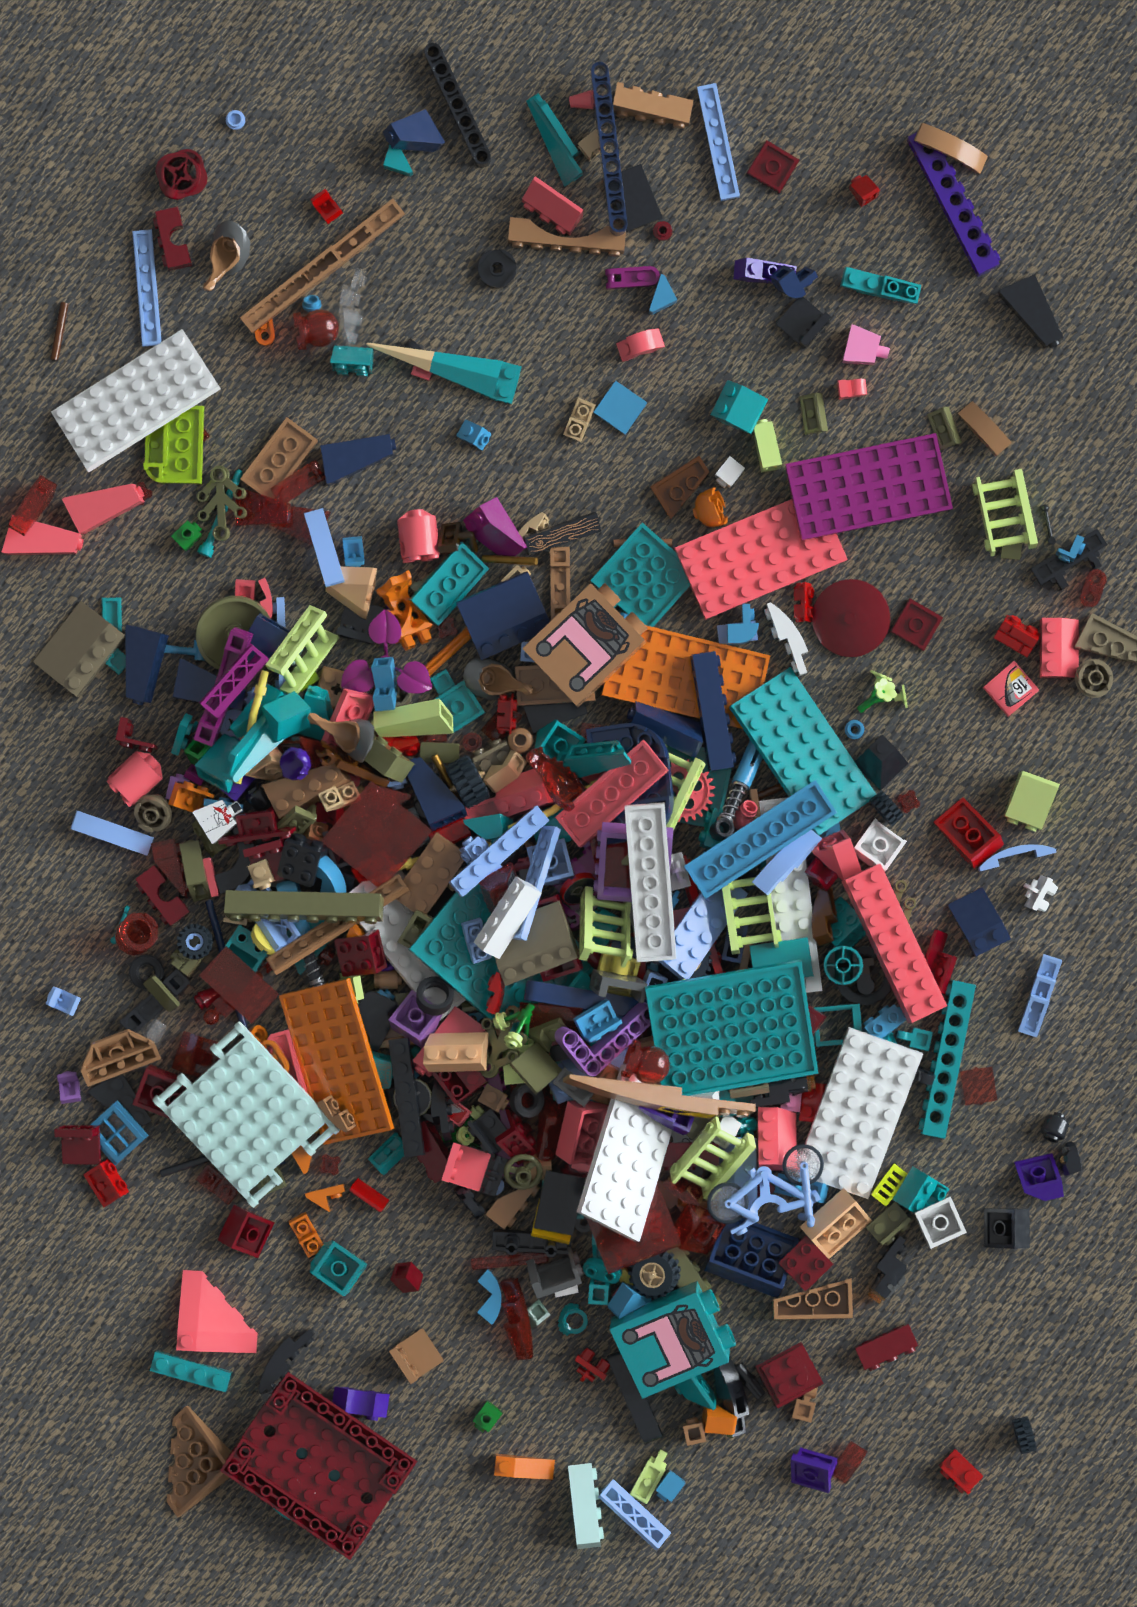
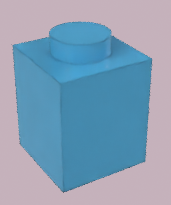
M669 1469L655 1488L658 1492L656 1495L665 1502L667 1499L672 1502L686 1482Z

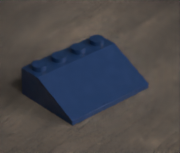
M528 571L456 602L481 660L535 637L550 622Z
M736 1217L723 1218V1220H732ZM743 1217L732 1224L722 1223L704 1271L778 1298L788 1275L779 1265V1261L798 1244L799 1239L758 1223L746 1227L748 1231L742 1235L731 1234L730 1229L745 1221Z

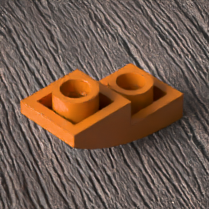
M304 1212L289 1220V1225L307 1257L310 1258L317 1254L323 1246V1242L307 1213Z

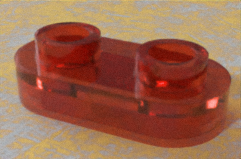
M1094 569L1086 577L1080 594V602L1085 607H1094L1100 601L1107 580L1102 570ZM1094 576L1099 577L1098 583L1093 582L1092 578ZM1088 594L1093 596L1092 601H1087L1086 596Z

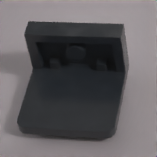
M303 834L291 835L284 842L277 872L278 876L309 888L314 886L320 859L328 854L329 846L324 845L319 840L307 839Z

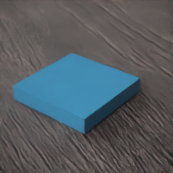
M615 381L593 413L626 435L647 405V402Z

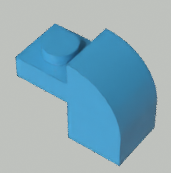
M742 604V623L727 624V645L746 644L756 635L759 623H751V620H754V608L750 609V604Z

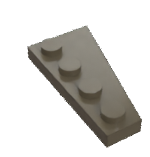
M1091 613L1074 648L1137 664V636Z

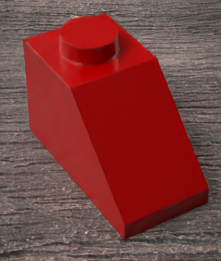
M859 175L851 180L852 184H850L849 189L860 207L878 198L880 189L867 175L863 177Z

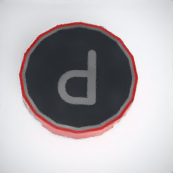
M583 872L576 874L572 880L570 878L567 879L560 889L562 900L569 905L579 904L585 886L593 887L594 894V880H596L591 873Z

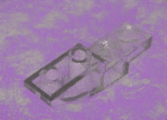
M358 268L355 269L351 286L343 284L340 296V326L344 342L349 347L356 345L358 334L355 333L357 326L361 327L363 315H360L361 310L354 308L355 305L358 306L360 303L361 295L358 294L359 289L364 287L366 281L364 271Z

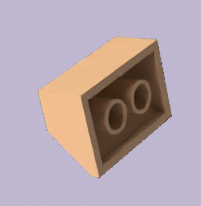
M488 1032L430 1034L424 1045L423 1065L428 1072L486 1071Z
M843 1188L813 1215L815 1218L813 1227H808L807 1221H805L800 1228L824 1255L830 1259L872 1220Z

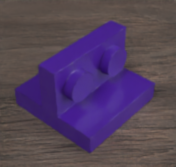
M800 1448L798 1454L793 1453L791 1458V1483L829 1493L831 1477L837 1465V1458Z

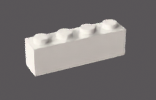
M515 877L473 943L483 952L500 959L540 897L541 892L532 884Z

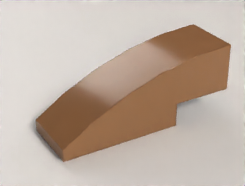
M973 401L957 413L995 457L1011 445L1012 442Z

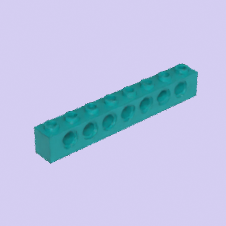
M951 980V984H948L945 995H948L947 1006L942 1008L941 1014H944V1020L939 1022L937 1032L941 1034L940 1040L936 1041L934 1046V1053H937L936 1060H932L930 1071L936 1076L933 1085L926 1086V1091H929L928 1099L923 1101L922 1110L925 1111L924 1118H920L918 1126L921 1134L946 1138L976 988L974 984ZM955 996H960L963 999V1004L960 1007H956L953 1004ZM952 1015H956L959 1018L957 1026H952L949 1023V1018ZM949 1034L955 1037V1043L951 1046L945 1042V1038ZM945 1053L950 1054L952 1058L948 1065L943 1064L941 1061V1057ZM944 1072L948 1080L946 1083L940 1084L937 1077L940 1073ZM936 1092H941L944 1095L941 1103L934 1101V1094ZM933 1111H937L940 1114V1119L937 1122L930 1120V1114Z

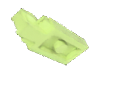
M660 1449L656 1458L650 1457L630 1492L632 1497L645 1504L648 1503L666 1470L667 1464L663 1461L667 1456V1452Z

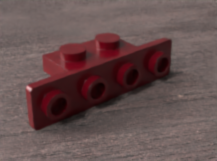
M274 810L238 814L235 818L239 834L223 836L218 840L219 845L233 846L237 842L242 841L244 844H249L257 839H261V841H269L273 837L285 839L291 837V834L296 831V826L278 828Z
M935 929L931 936L925 959L941 993L945 994L957 957L943 953L948 934Z

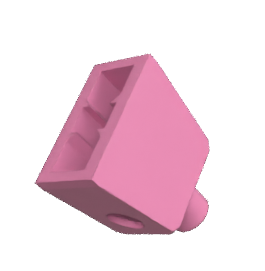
M852 324L842 363L874 365L876 357L888 358L890 348L879 345L881 336Z

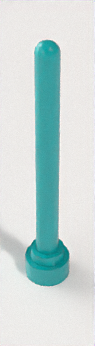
M238 469L234 473L231 481L237 486L243 472ZM228 488L226 495L232 499L233 492ZM217 516L206 541L197 550V553L211 558L214 553V546H212L215 540L213 530L218 526Z

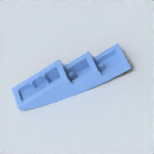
M323 508L304 513L325 586L329 587L345 582Z
M76 811L70 827L72 830L148 856L154 837L80 811Z
M813 830L784 847L765 866L752 883L766 895H769L780 881L783 882L794 868H798L822 838Z
M1043 954L1018 1032L1034 1037L1038 1036L1062 964L1061 959Z

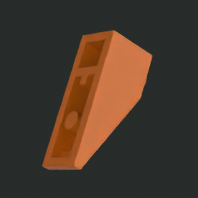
M496 1454L494 1476L553 1480L555 1460Z

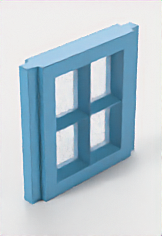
M118 1100L91 1124L99 1125L100 1149L115 1166L149 1136Z

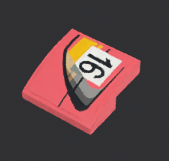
M1015 661L983 687L1007 717L1039 691L1038 687Z

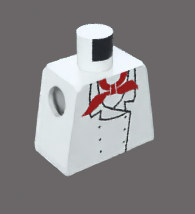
M223 800L195 810L193 814L210 842L215 844L237 825L233 816L243 810L237 801L227 806Z

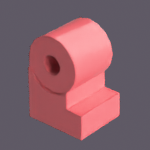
M865 379L838 380L837 382L839 400L867 395Z

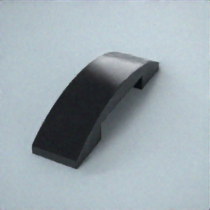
M178 969L163 981V984L175 998L191 983ZM150 994L127 1014L120 1023L126 1029L138 1033L164 1007Z

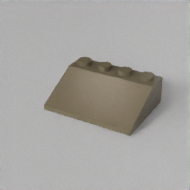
M80 601L33 662L79 698L105 666L111 655L123 643L125 634Z
M560 901L536 909L527 940L512 939L500 959L495 957L505 986L579 958V949Z

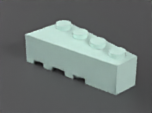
M592 1463L568 1466L577 1549L601 1547L600 1539H604L603 1527L598 1525V1519H602L601 1508L596 1507V1500L599 1499V1490L594 1488L593 1481L597 1480L596 1468H592Z

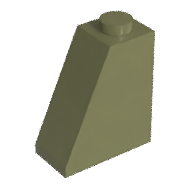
M189 840L179 844L186 883L193 902L213 898L210 894L203 863V852L199 840Z

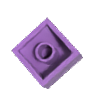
M411 990L389 1018V1023L392 1030L405 1038L409 1037L412 1043L422 1049L429 1035L436 1031L442 1014L432 1016L421 1011L416 1003V992ZM424 998L425 1001H427L430 1004H433L432 1002Z

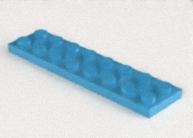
M814 780L686 864L684 868L706 899L837 812L817 781Z

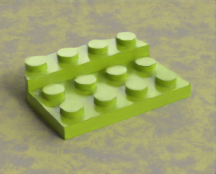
M193 406L145 437V463H143L147 475L156 483L164 485L202 484L204 406Z

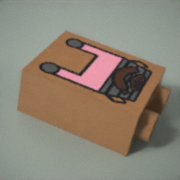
M590 583L522 648L577 707L587 700L646 643L641 635L648 629L647 626L633 612L623 618L614 608L621 599L606 583L598 590Z

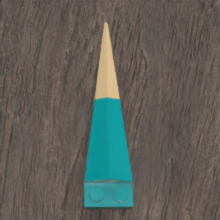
M366 343L368 347L431 372L485 397L512 405L522 366L500 360Z

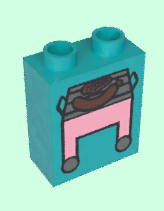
M698 1281L674 1290L663 1298L653 1299L651 1302L620 1319L616 1315L611 1317L610 1332L642 1399L729 1363V1348L736 1346L733 1333L728 1324L718 1326L713 1313L720 1311L717 1299L711 1289L702 1292Z

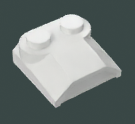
M875 818L855 845L854 850L856 856L867 865L872 867L876 864H881L885 872L907 841L897 836Z

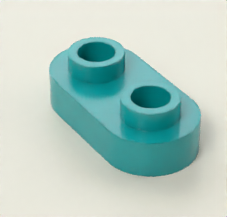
M589 1258L583 1265V1272L587 1277L606 1283H617L622 1276L620 1266L598 1258Z

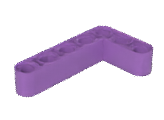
M646 1002L635 1005L621 1019L622 1024L615 1031L604 1034L590 1048L575 1031L567 1027L557 1029L555 1040L581 1072L589 1076H596L651 1025L649 1011L644 1016L648 1005ZM569 1034V1038L565 1041V1036ZM580 1048V1052L576 1055L577 1049ZM591 1062L590 1068L587 1069V1065Z

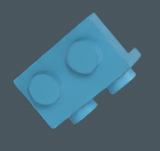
M607 999L573 1018L582 1038L589 1043L600 1040L602 1035L615 1031L622 1024L621 1019L616 1016Z

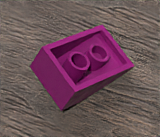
M497 497L480 505L463 520L467 530L474 532L475 538L498 556H517L527 548Z

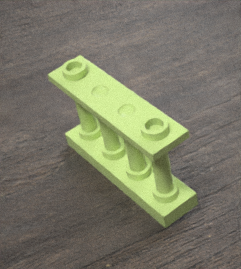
M1022 469L1014 470L1013 477H1010L1008 480L981 484L980 477H976L972 488L974 496H978L987 538L984 540L986 551L990 552V556L995 555L996 547L1024 542V544H1028V549L1036 548L1038 541ZM1007 487L1016 488L1017 495L1014 498L985 503L983 492ZM1014 505L1020 507L1021 514H1018L1016 517L989 521L987 510ZM1016 524L1024 525L1025 532L1022 535L993 540L991 529Z
M309 605L265 664L269 670L283 675L286 681L280 687L282 692L289 694L295 691L299 694L338 641V635L324 630L321 625L327 617L325 611ZM315 632H317L318 637L314 641V643H312L310 638L313 636ZM305 646L308 651L301 658L299 653ZM294 661L297 666L290 673L288 668Z
M669 753L670 762L687 769L688 772L686 778L682 780L671 775L672 784L678 787L679 792L677 797L674 796L673 812L666 827H673L674 831L706 764L696 757L694 762H688Z
M756 877L734 880L722 888L732 955L740 954L739 948L743 947V945L774 941L775 948H779L778 942L782 941L780 930H776L771 893L769 895L742 899L732 898L731 891L734 888L755 885L752 881ZM768 903L770 914L745 918L734 916V910L737 907ZM771 922L772 933L748 937L737 936V929L740 926Z
M585 886L580 897L579 960L587 961L590 953L597 952L621 957V967L625 968L628 960L631 961L633 956V949H630L631 902L620 903L598 900L593 896V887ZM598 906L622 911L621 918L597 914L593 911V907ZM596 921L621 926V933L595 929L592 923ZM600 937L621 941V949L597 945L595 942H592V938Z
M715 1116L711 1122L706 1124L703 1132L682 1157L671 1166L670 1175L672 1183L676 1184L683 1177L701 1186L703 1198L707 1200L711 1190L715 1186L727 1182L756 1148L754 1136L746 1133L743 1138L738 1139L721 1130L719 1118ZM717 1136L735 1145L731 1152H726L710 1144V1142ZM706 1150L724 1160L720 1165L715 1166L699 1158V1155ZM694 1163L712 1174L708 1179L704 1180L687 1170ZM718 1189V1190L713 1194L712 1199H713L714 1196L720 1191V1189Z

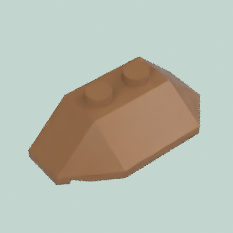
M126 1029L92 1042L80 1070L89 1087L161 1059V1056L154 1041Z

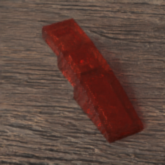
M518 1278L504 1279L499 1282L506 1297V1301L501 1303L508 1322L504 1324V1328L517 1360L532 1359L531 1326Z

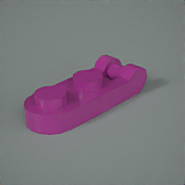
M653 266L605 269V276H607L608 280L606 289L651 287L658 283L660 274L657 268ZM621 275V281L615 282V276Z

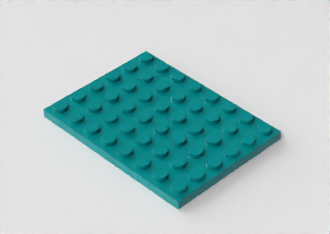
M496 872L487 880H481L463 897H460L455 892L408 949L441 979L452 986L472 1006L492 1021L495 1015L486 1011L488 1008L486 1005L490 996H494L495 993L488 990V982L493 974L495 975L496 972H499L494 956L475 964L472 962L461 923L481 918L484 927L509 887L508 880L499 872ZM581 960L584 967L581 970L589 976L594 968L587 961ZM581 970L545 981L544 983L569 986ZM540 973L505 986L503 1002L499 1013L506 1012V1009L510 1006H516L522 1010L530 1002L535 1005V1008L532 1011L533 1015L530 1019L529 1029L548 1022L545 1016L547 1012H543L539 1008L538 1002L524 1000L526 980L543 982ZM520 1021L513 1023L510 1032L516 1031ZM525 1024L520 1031L522 1033L525 1031Z
M801 959L645 987L660 1085L682 1087V1095L690 1096L819 1074Z

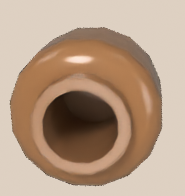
M516 728L508 736V746L511 750L520 754L525 753L532 747L533 737L527 729Z

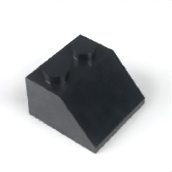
M984 1208V1247L1030 1248V1209Z

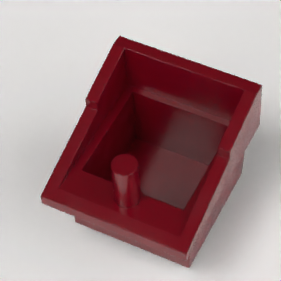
M802 1342L754 1367L776 1409L824 1384Z

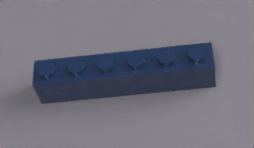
M715 651L693 654L690 656L708 771L733 768V763H736L735 752H731L730 744H733V737L731 732L728 733L727 727L730 724L729 714L725 713L724 705H727L726 695L722 694L721 686H724L722 674L719 675L718 667L721 666L720 657L716 655Z

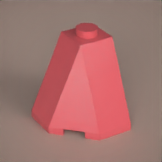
M844 830L822 838L811 851L828 868L834 871L841 880L862 871L852 841Z

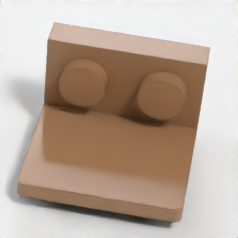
M423 1328L389 1350L410 1384L443 1362L442 1356Z

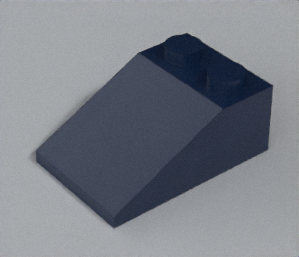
M983 887L948 904L974 957L1011 939Z

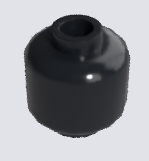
M254 782L245 791L246 801L256 811L267 810L272 806L262 786L265 784L263 782Z
M1054 1112V1114L1045 1117L1041 1127L1044 1139L1053 1143H1058V1141L1065 1139L1069 1122L1064 1119L1065 1116L1063 1114Z

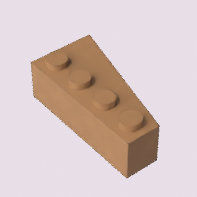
M617 82L613 102V110L618 117L627 118L629 115L634 116L635 120L643 122L646 119L654 120V123L658 125L671 123L673 127L684 129L685 126L689 127L693 100L673 95H667L665 98L662 93L653 90L645 93L640 87L636 86L624 88V83Z
M335 764L309 770L308 775L302 780L294 781L283 778L263 784L262 786L278 818L282 819L295 806L307 810L312 804L315 805L317 802H320L318 793L334 786L338 788L352 780L347 771L337 768Z
M852 1278L774 1299L772 1301L773 1321L852 1319Z

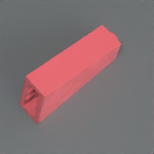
M127 484L65 497L62 501L78 532L86 534L144 503L145 501L142 497L145 495L140 486Z
M12 515L2 553L6 555L77 554V551L82 549L84 539H81L82 535L80 533Z
M455 1006L434 1033L487 1031L482 1028L479 1022ZM423 1047L413 1059V1066L418 1074L422 1076L425 1074L430 1077L433 1075V1072H428L423 1065Z

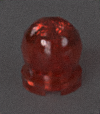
M322 309L309 311L305 317L301 315V311L293 313L294 326L299 327L300 336H296L299 350H307L306 345L308 344L314 347H325L337 338L339 323L333 313Z
M131 913L116 928L115 941L117 946L127 955H142L157 941L158 924L147 913Z
M632 1039L631 1043L633 1046L629 1045L623 1061V1064L627 1065L625 1071H621V1076L629 1079L634 1074L638 1081L647 1084L661 1082L666 1078L670 1070L668 1055L664 1050L656 1046H645L642 1048L641 1041Z

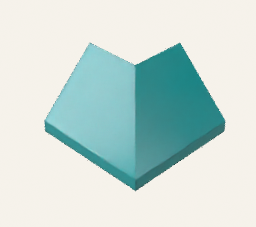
M555 719L537 731L534 752L554 765L560 752H569L572 745L583 744L586 739Z

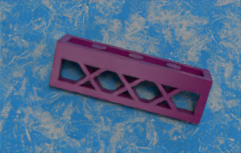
M250 644L199 703L218 719L269 661V658L254 645ZM253 650L256 655L247 663V656ZM244 667L242 671L234 678V671L236 670V668ZM224 682H231L221 693L222 684ZM211 697H218L211 706L206 704Z

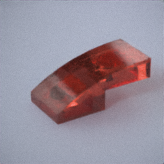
M850 1441L842 1455L838 1458L832 1475L846 1484L868 1451Z

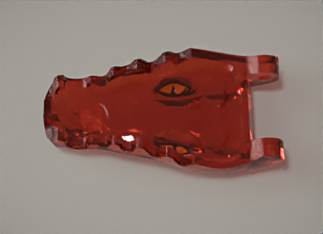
M543 747L532 749L526 755L527 762L536 770L555 804L570 812L575 807L572 801L587 790V788L581 784L576 773L572 772L569 766L564 767L562 761H557L555 757L550 758L549 755L544 754Z

